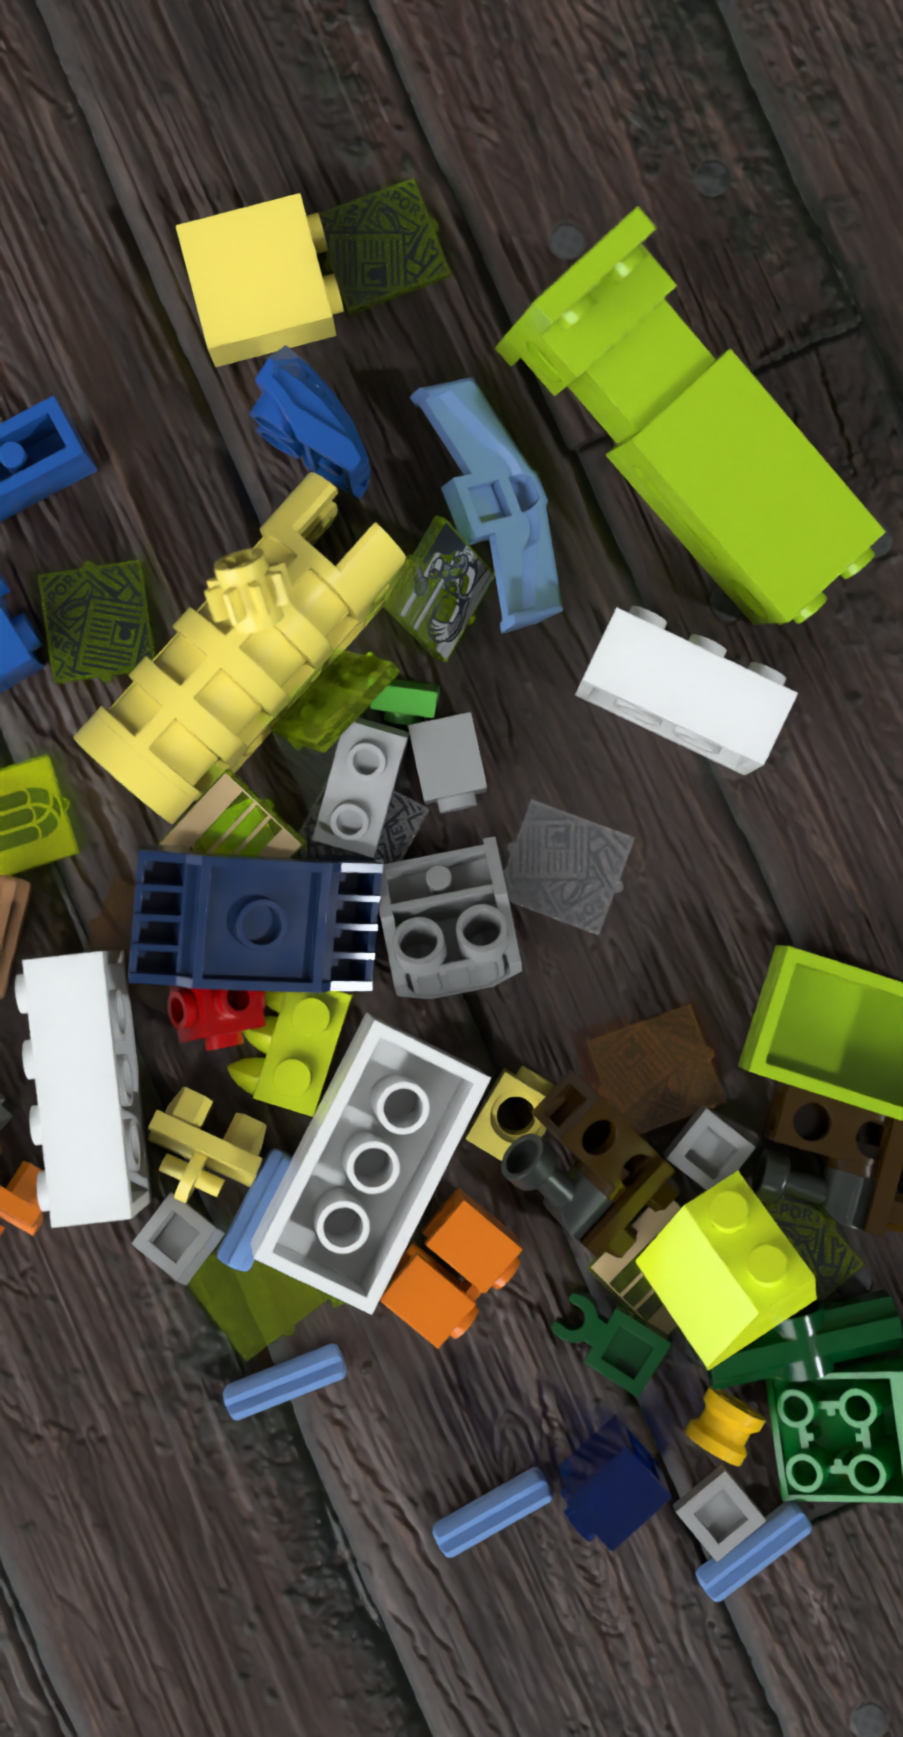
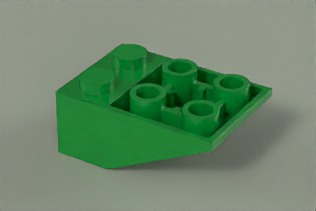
M903 1353L834 1363L835 1368L831 1373L809 1381H787L778 1376L765 1379L782 1501L903 1503Z

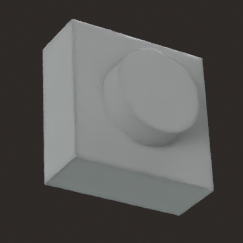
M702 1104L663 1152V1155L695 1182L708 1190L738 1171L756 1147Z
M170 1192L131 1244L173 1279L186 1286L226 1233L191 1205L175 1199V1194Z
M723 1464L718 1466L673 1504L675 1512L716 1562L766 1522L763 1513Z

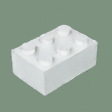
M632 606L628 613L616 608L575 696L744 776L763 766L798 694L783 686L786 677L778 671L759 663L750 662L747 669L724 658L727 650L706 637L691 634L687 641L664 630L667 621L649 610Z

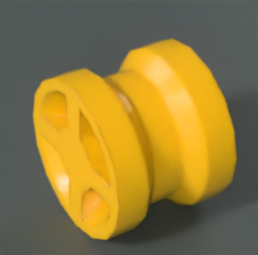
M709 1386L703 1397L706 1407L699 1418L690 1420L684 1432L692 1441L709 1453L732 1465L741 1466L747 1456L745 1444L751 1434L761 1431L766 1419L740 1399L721 1389L713 1390L712 1386Z

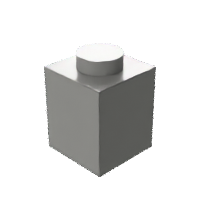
M471 712L408 725L425 805L438 803L440 813L476 806L475 794L487 792V783Z

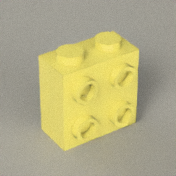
M300 193L175 225L205 341L215 367L277 352L285 345L292 348L337 336L333 315L344 312L339 288L334 273L322 276L317 254L327 252L328 248L318 212L306 215Z

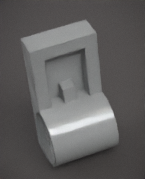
M354 716L350 720L352 723H348L341 731L312 840L374 858L393 790L403 763L410 733Z

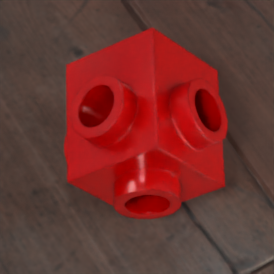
M169 985L168 1014L173 1026L177 1029L179 1044L204 1039L206 1051L244 1044L242 1031L266 1026L263 1012L265 1008L264 991L192 989Z

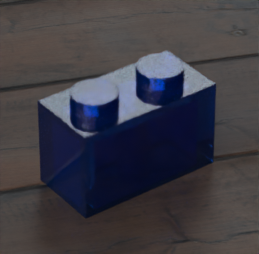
M616 1414L560 1465L564 1487L560 1493L568 1504L564 1514L584 1539L591 1542L598 1536L611 1552L619 1547L672 1498L659 1462Z

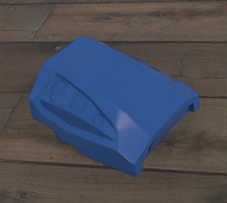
M285 345L267 359L255 378L258 388L262 391L261 396L249 413L259 424L256 431L267 442L285 454L297 459L301 455L307 469L320 475L334 486L360 501L368 488L371 469L368 456L356 427L329 386L308 363Z

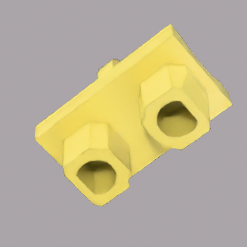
M187 1087L181 1088L168 1105L165 1113L156 1110L148 1126V1130H151L148 1141L190 1160L188 1163L167 1153L161 1163L159 1171L180 1180L174 1198L187 1203L195 1187L218 1197L225 1180L205 1171V1167L250 1187L262 1164L263 1158L259 1157L267 1125L250 1116L236 1112L223 1140L201 1129L212 1109L213 1101Z

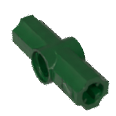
M885 1289L826 1303L815 1300L709 1371L706 1368L709 1383L713 1390H718L776 1376L783 1380L797 1382L824 1377L835 1368L834 1363L901 1348L903 1333L900 1318L894 1306L892 1296Z

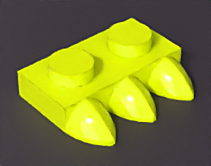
M264 991L265 1004L278 1012L279 1016H264L266 1026L242 1032L256 1049L266 1054V1057L244 1058L228 1065L227 1069L236 1084L247 1093L253 1095V1099L313 1117L321 1099L353 994L343 991L323 993Z

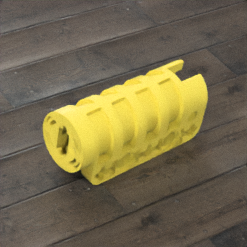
M310 472L261 526L260 532L263 537L253 547L263 550L268 565L281 560L285 563L293 592L289 593L292 602L281 605L284 614L283 619L266 630L250 634H240L235 631L231 618L218 622L214 621L207 600L197 611L189 607L172 626L177 633L152 661L145 656L128 675L133 680V683L109 709L101 705L73 736L74 740L104 769L171 824L175 823L194 800L199 802L225 773L232 777L398 591L408 576V562L405 554L376 522L336 566L313 547L315 542L329 528L338 511L336 503L332 501L338 494L337 488L314 472Z

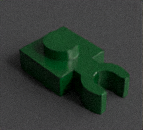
M574 1288L568 1300L583 1310L585 1321L578 1325H572L566 1322L565 1319L557 1316L551 1326L552 1331L564 1341L571 1343L585 1341L591 1345L583 1363L639 1398L670 1348L673 1338L619 1303L611 1316L607 1318L599 1313L598 1304L591 1294Z

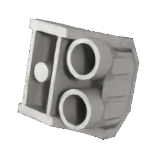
M495 836L484 838L483 845L384 864L383 859L375 860L384 864L381 878L379 911L397 996L435 999L494 987L523 971Z

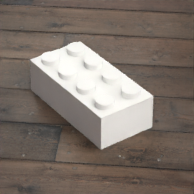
M125 950L98 951L22 960L24 974L16 976L15 993L20 1013H28L31 1039L24 1040L22 1057L26 1077L28 1079H35L38 1105L31 1106L30 1131L33 1143L43 1146L45 1171L39 1172L37 1176V1196L40 1209L42 1211H50L51 1228L132 1219L153 1199Z
M366 1012L250 1242L254 1259L372 1315L491 1077L479 1068Z

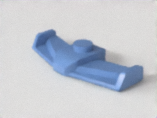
M473 377L419 388L410 396L411 401L415 407H421L464 476L452 478L441 487L459 536L467 546L487 540L490 541L503 620L500 622L501 634L537 624L562 612L563 606L546 510L548 499L537 471L531 469Z

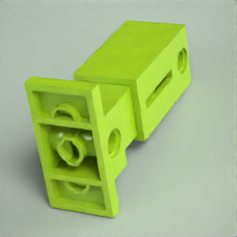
M636 207L533 302L495 349L511 367L521 358L554 397L566 387L574 393L617 443L605 454L607 458L753 625L775 623L782 625L790 622L792 619L799 624L813 615L826 602L827 597L822 591L839 575L846 580L859 572L872 560L875 552L870 546L886 531L731 348L714 358L667 303L664 297L677 285L641 244L656 227L640 208Z

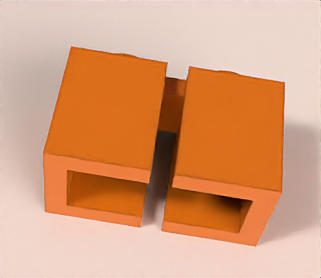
M459 1187L422 1228L421 1232L428 1238L425 1241L426 1246L465 1277V1280H460L412 1240L405 1248L379 1300L437 1349L440 1348L449 1336L457 1339L467 1331L479 1312V1309L475 1306V1300L482 1292L486 1294L491 1287L499 1290L512 1278L521 1262L517 1256L523 1250L512 1231Z

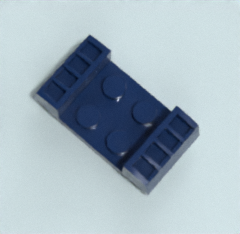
M139 844L128 983L175 985L192 989L307 993L372 991L378 910L381 897V878L384 864L363 857L316 854L315 859L195 853L185 846Z

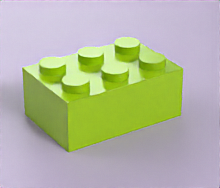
M776 945L738 1067L903 1121V982L791 946Z

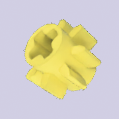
M252 548L226 555L214 564L217 577L207 580L209 589L205 590L204 593L215 622L231 618L237 633L250 634L266 630L283 619L284 614L281 605L292 602L289 593L293 592L283 560L268 565L263 550Z

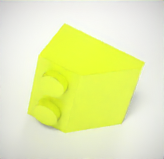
M736 1171L685 1204L635 1260L636 1265L708 1371L817 1299L814 1274L739 1171Z

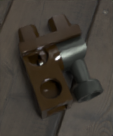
M570 1069L531 1113L579 1159L565 1173L556 1167V1154L553 1148L538 1135L526 1134L515 1140L506 1150L501 1162V1171L505 1178L523 1191L538 1189L545 1196L543 1204L571 1236L580 1241L594 1256L598 1258L605 1251L616 1258H622L637 1241L638 1231L629 1222L644 1205H648L654 1212L665 1210L680 1194L678 1186L671 1177L676 1170L659 1156L627 1122Z
M776 1081L762 1136L779 1143L826 1155L827 1158L823 1173L816 1174L790 1169V1160L787 1155L764 1149L757 1161L751 1189L758 1199L769 1204H776L782 1199L783 1195L818 1207L823 1215L847 1227L884 1237L886 1230L903 1232V1193L896 1192L903 1167V1121Z

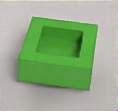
M380 677L390 680L385 687L373 683L372 694L377 696L372 695L370 709L384 711V721L401 725H412L421 723L422 716L435 717L440 685Z

